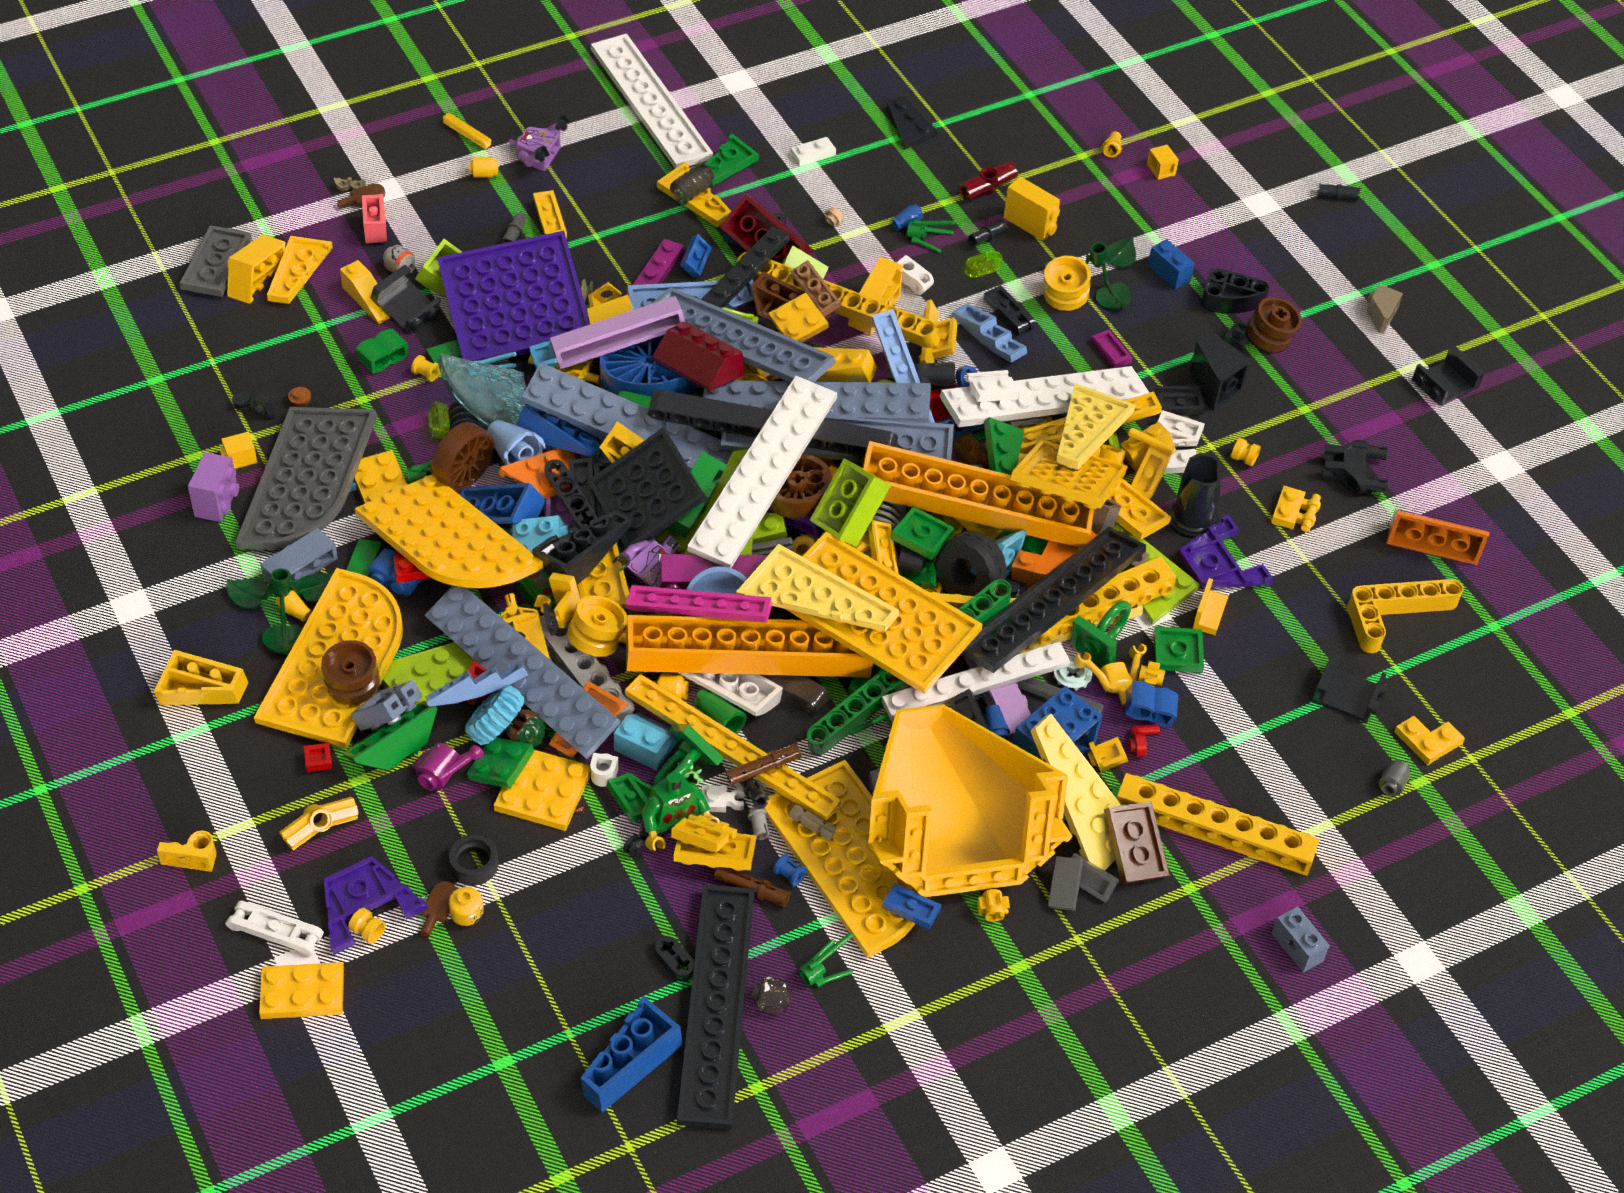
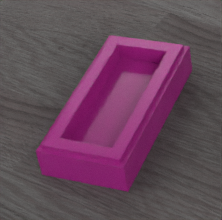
M1110 330L1091 336L1090 342L1112 368L1132 363L1133 357Z

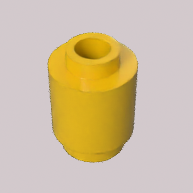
M473 157V161H469V173H473V177L493 178V175H498V159H493V157Z

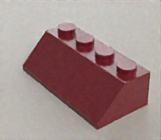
M747 194L744 195L720 226L747 251L772 226L788 233L790 241L771 259L778 263H782L792 245L808 255L813 252V249L759 201Z
M680 322L668 329L652 356L653 361L708 391L744 376L742 351L688 322Z

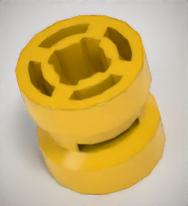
M1239 438L1233 448L1231 458L1243 460L1246 465L1252 467L1259 455L1261 446L1256 444L1250 445L1245 439Z
M364 907L352 916L348 928L355 934L360 933L362 939L367 943L373 944L384 933L386 923L380 918H374L372 912Z

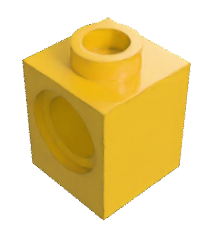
M1168 145L1149 150L1147 166L1159 180L1176 175L1179 159Z

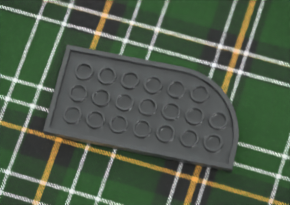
M290 407L236 539L237 548L276 550L293 544L317 528L323 530L339 514L347 499L377 418L376 410Z

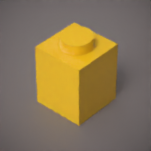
M249 432L222 438L223 448L219 449L220 454L232 457L234 468L257 463L255 447Z

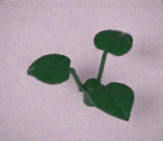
M1133 237L1119 240L1109 246L1102 242H1095L1090 246V255H1086V264L1091 261L1095 267H1102L1106 287H1102L1097 291L1096 301L1103 308L1120 310L1126 308L1131 302V292L1128 286L1122 282L1109 284L1106 263L1109 266L1113 264L1117 268H1125L1132 265L1136 260Z
M279 568L272 571L271 579L268 580L269 585L259 579H227V592L231 601L236 606L244 609L258 607L261 604V600L268 599L271 590L277 597H280L281 626H272L266 629L262 635V642L270 651L278 654L290 653L302 630L296 625L286 626L284 597L288 596L291 589H293L297 595L303 594L305 601L317 603L333 573L304 576L294 583L290 572L287 569Z

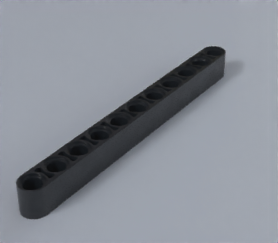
M655 390L653 391L647 414L655 420L756 438L774 410ZM824 419L807 447L853 456L854 453L865 455L869 441L896 447L898 436L891 431Z

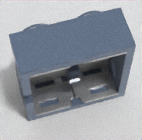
M412 679L380 690L352 712L351 716L360 731L371 728L373 731L383 726L386 722L388 725H391L400 720V714L416 707L415 702L422 697V694Z

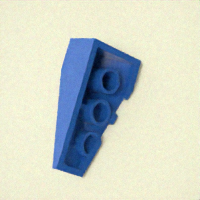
M531 405L523 406L516 426L537 433L543 438L545 445L586 456L603 452L600 449L601 444L590 433L583 432L582 429Z
M531 483L462 487L459 493L460 496L496 524L518 523L522 519L538 518L546 501Z

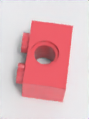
M383 194L363 195V225L366 243L387 242Z

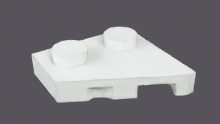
M1163 410L1158 420L1170 432L1175 448L1197 446L1205 425L1204 423Z

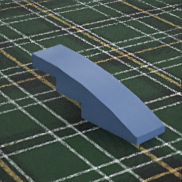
M969 303L952 311V316L971 335L1010 363L1027 354V347L1013 340L1011 331L997 325L995 316Z
M522 661L501 674L495 666L474 679L470 672L467 671L425 696L426 703L431 707L458 703L484 696L527 676V669Z

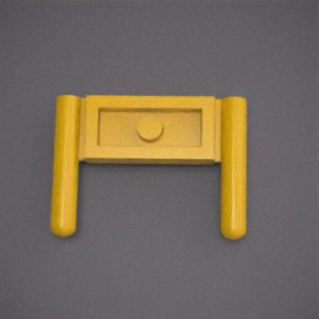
M1131 428L1128 431L1130 437L1151 446L1131 486L1150 500L1175 451V447L1135 428Z

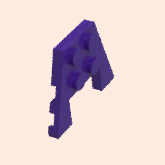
M1225 515L1218 524L1210 526L1206 533L1201 536L1198 535L1179 549V558L1194 580L1200 584V589H1205L1209 578L1213 579L1211 588L1272 585L1274 578L1264 564L1241 570L1221 540L1237 535L1239 530L1229 515Z
M372 856L324 878L330 947L333 955L356 945L346 922L350 921L352 916L361 908L365 907L371 911L395 899L406 920L428 909L426 902L421 897L418 898L407 885L399 882L394 874Z

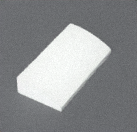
M679 673L755 716L770 711L781 700L783 687L761 675Z

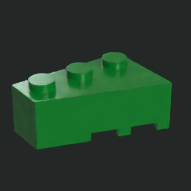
M702 451L694 467L689 468L709 499L727 465ZM708 499L667 528L686 538Z

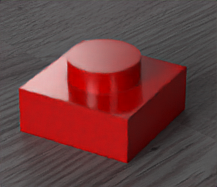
M329 743L304 746L307 772L332 769Z

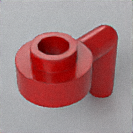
M1159 724L1133 726L1130 729L1132 738H1129L1128 741L1130 753L1134 752L1135 757L1146 756L1147 742L1145 735L1160 734Z

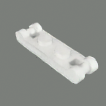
M238 901L234 908V915L229 916L226 921V926L233 931H243L298 950L305 956L313 954L316 941H320L324 934L317 926L245 901ZM249 915L248 920H245L244 917ZM301 934L307 936L305 940L299 938Z

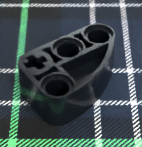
M1213 269L1209 273L1201 305L1208 311L1218 313L1256 310L1263 299L1267 298L1270 286L1261 279L1223 269Z

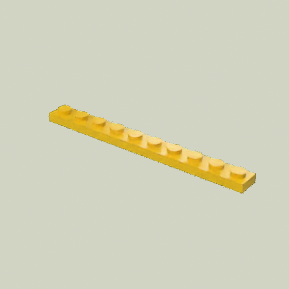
M641 674L625 689V696L672 726L674 723L689 724L723 758L737 767L768 755ZM777 759L767 762V764L776 761ZM785 764L782 765L781 769L776 770L774 768L755 776L759 781L805 810L825 820V822L841 806L839 798ZM759 765V766H757V767H754V768H752V769H749V770H747V771H745V772H749V771H751V770H754V769H756V768H759V767H761V765Z

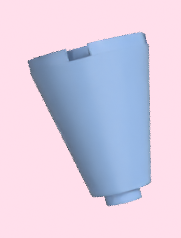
M496 420L487 429V432L494 439V448L505 465L542 454L543 448L545 449L543 438L537 433L508 422Z

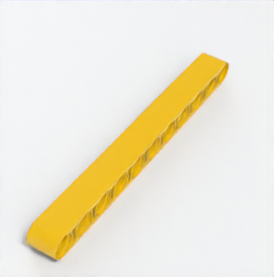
M747 252L741 254V255L739 256V258H738V261H739ZM770 260L753 278L755 282L761 273L765 272L803 291L790 272L794 268ZM824 280L842 305L834 313L875 328L872 315L894 309L904 340L925 348H933L939 343L940 336L935 324L931 320Z

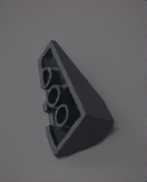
M615 510L591 520L590 525L586 527L569 529V534L559 538L557 535L549 537L532 549V554L543 561V569L549 577L553 572L574 576L577 585L587 578L633 524V519Z

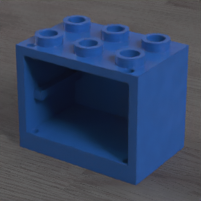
M1064 686L1015 729L1013 744L1041 759L1030 730L1046 715L1052 714L1082 755L1086 757L1088 756L1087 752L1092 751L1089 743L1093 741L1096 745L1103 715Z

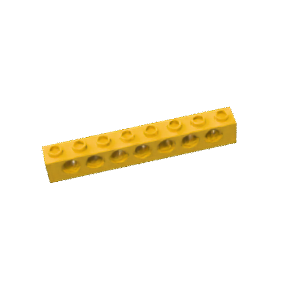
M1162 557L1119 573L1023 649L1020 654L1028 652L1035 646L1046 645L1052 638L1059 635L1061 637L1069 635L1072 632L1073 620L1078 615L1093 624L1098 619H1102L1105 613L1121 600L1128 601L1132 608L1137 606V603L1146 604L1156 597L1168 595L1174 589L1175 573Z
M1128 773L1125 774L1117 796V800L1121 805L1152 802L1157 825L1305 876H1308L1320 840L1308 833H1301L1284 825H1278L1263 820L1258 816H1251L1237 809L1228 808L1211 800H1204L1187 792H1181L1164 784H1157Z

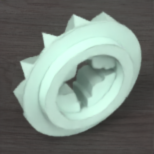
M1068 657L1070 660L1069 666L1054 671V678L1057 679L1058 685L1062 684L1067 688H1074L1076 691L1080 687L1086 688L1092 678V671L1087 666L1078 668L1074 665V657ZM1069 672H1070L1071 674L1077 673V676H1076V677H1075V676H1070V677H1069V676H1068V673H1069Z

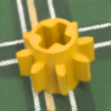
M1149 661L1148 666L1141 665L1138 681H1144L1154 687L1162 688L1165 670L1159 669L1160 663Z
M987 890L983 893V897L978 898V914H985V919L988 921H1000L1004 918V914L1009 913V897H1002L1000 890Z

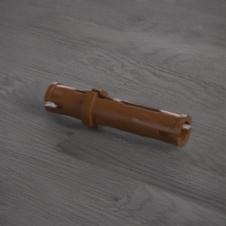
M794 743L778 751L771 750L766 756L732 770H727L726 776L728 781L733 786L774 768L776 770L781 769L782 765L802 758L800 749ZM785 755V757L767 764V762ZM761 765V767L742 774V772Z
M717 867L714 873V879L728 883L734 887L755 889L754 895L759 900L763 901L765 899L781 907H786L790 899L791 892L771 885L770 881H762L726 867Z

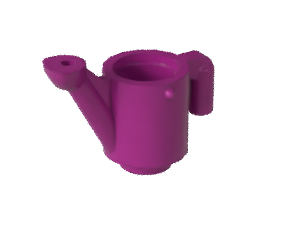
M436 743L431 750H426L421 754L412 768L416 771L417 780L421 786L428 790H441L457 770L471 760L480 759L485 755L482 749L476 745L471 746L468 752L459 755L448 745Z

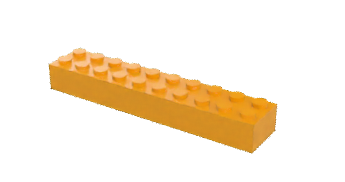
M869 441L862 468L891 485L883 501L912 508L914 506L921 510L1012 532L1023 529L1027 531L1026 535L1079 548L1086 545L1091 534L1094 509L1085 507L1081 502H1068L1061 499L1060 495L1053 493L1051 495L1043 494L1038 491V488L1032 486L1028 488L1021 487L1016 484V481L1010 480L1011 475L876 442Z
M627 616V671L871 677L873 667L871 661L804 620L768 619L767 623L710 617Z

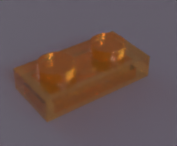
M971 432L953 438L952 448L964 464H979L984 469H990L988 454Z

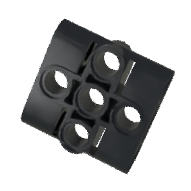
M954 362L914 364L920 383H931V385L956 383ZM888 366V380L895 382Z

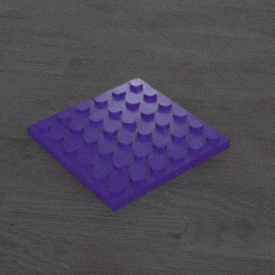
M564 231L437 258L464 367H468V364L473 363V361H480L507 353L516 352V356L530 353L529 346L551 341V337L590 325Z

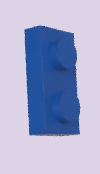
M696 234L691 238L680 265L694 279L699 277L712 247L699 234Z
M894 883L883 902L882 908L929 930L941 910V904Z

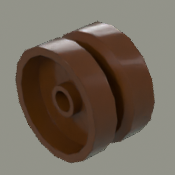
M1267 297L1260 302L1248 321L1247 334L1253 343L1263 350L1280 352L1287 348L1301 327L1302 317L1298 309L1287 300L1279 297Z
M357 640L342 641L330 647L322 657L321 669L329 696L335 701L343 704H358L367 701L378 690L380 674L377 668L376 656L373 649L366 643Z

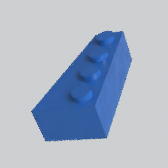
M645 996L638 1002L636 1010L633 1013L630 1012L624 1020L625 1024L620 1031L614 1033L610 1038V1044L604 1052L598 1054L580 1078L584 1097L601 1112H604L683 1045L680 1026Z

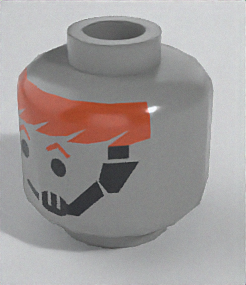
M395 245L389 247L384 252V266L390 272L394 273L403 265H406L411 272L414 270L415 256L408 249Z

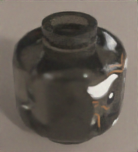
M766 976L762 979L761 984L755 983L751 998L756 1000L755 1006L757 1010L779 1015L782 1010L787 1011L792 990L788 989L789 986L786 981Z

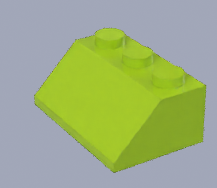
M844 458L810 521L839 540L857 547L891 485Z

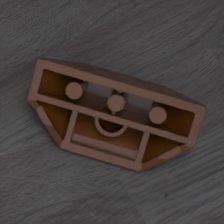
M762 272L751 285L757 316L771 320L769 312L805 293L765 272ZM831 312L824 318L828 320V318L832 315L833 312Z

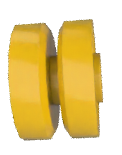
M1061 256L1050 261L1044 273L1043 295L1046 302L1053 308L1063 311H1071L1083 306L1087 302L1090 292L1091 271L1088 264L1074 256Z
M602 596L584 597L577 603L574 616L568 626L567 636L569 641L576 649L587 655L595 657L611 655L618 648L621 635L627 626V614L618 603Z

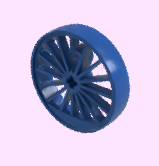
M665 334L600 356L599 371L602 386L606 391L615 395L619 391H628L652 397L655 390L687 394L697 384L653 361L652 356Z

